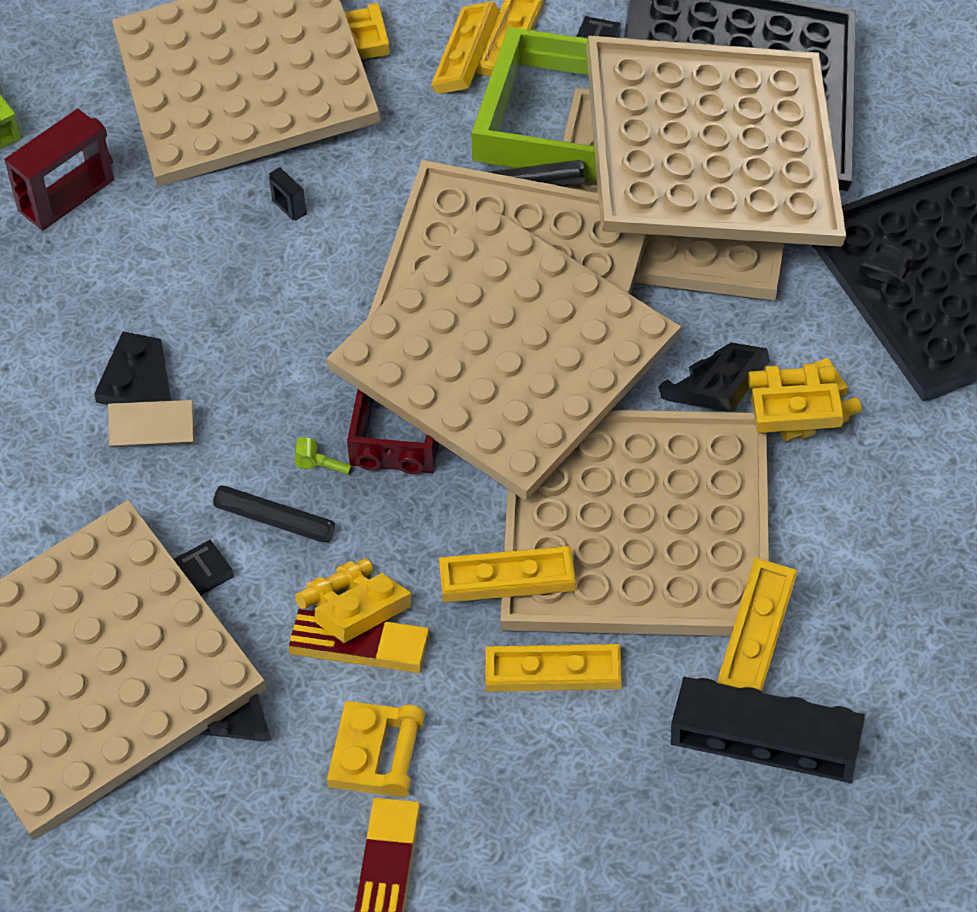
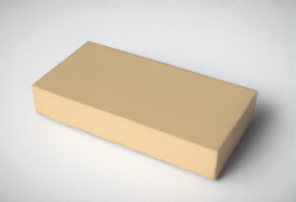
M192 400L108 404L109 446L126 447L195 443L194 402Z

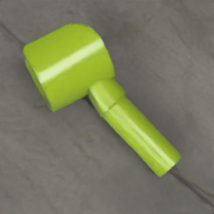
M300 437L296 440L294 462L298 468L313 469L315 466L349 475L352 465L328 458L323 454H318V442L309 437Z

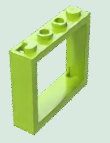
M512 27L507 28L471 132L472 161L518 168L582 160L585 162L588 170L587 179L597 180L594 146L499 132L520 66L524 65L588 75L586 55L588 38Z

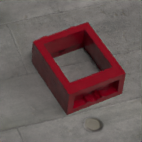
M77 108L4 158L17 211L42 231L114 181L111 167L113 159L108 152L106 143L107 131L97 118H90ZM82 151L84 162L46 188L43 177Z
M358 389L347 438L349 464L365 470L380 468L401 470L408 474L420 472L434 473L439 443L430 435H426L425 443L366 438L374 399Z

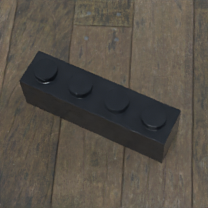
M683 676L671 722L670 745L852 784L865 714L854 712L843 706L828 707L809 703L800 697L792 696L785 698L766 694L752 687L737 688L718 684L709 678L694 679Z

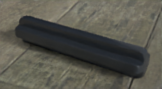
M582 160L486 171L557 186L583 184L587 181L588 175L585 162Z
M219 486L213 498V505L216 508L320 542H330L335 530V523L332 520L227 486Z

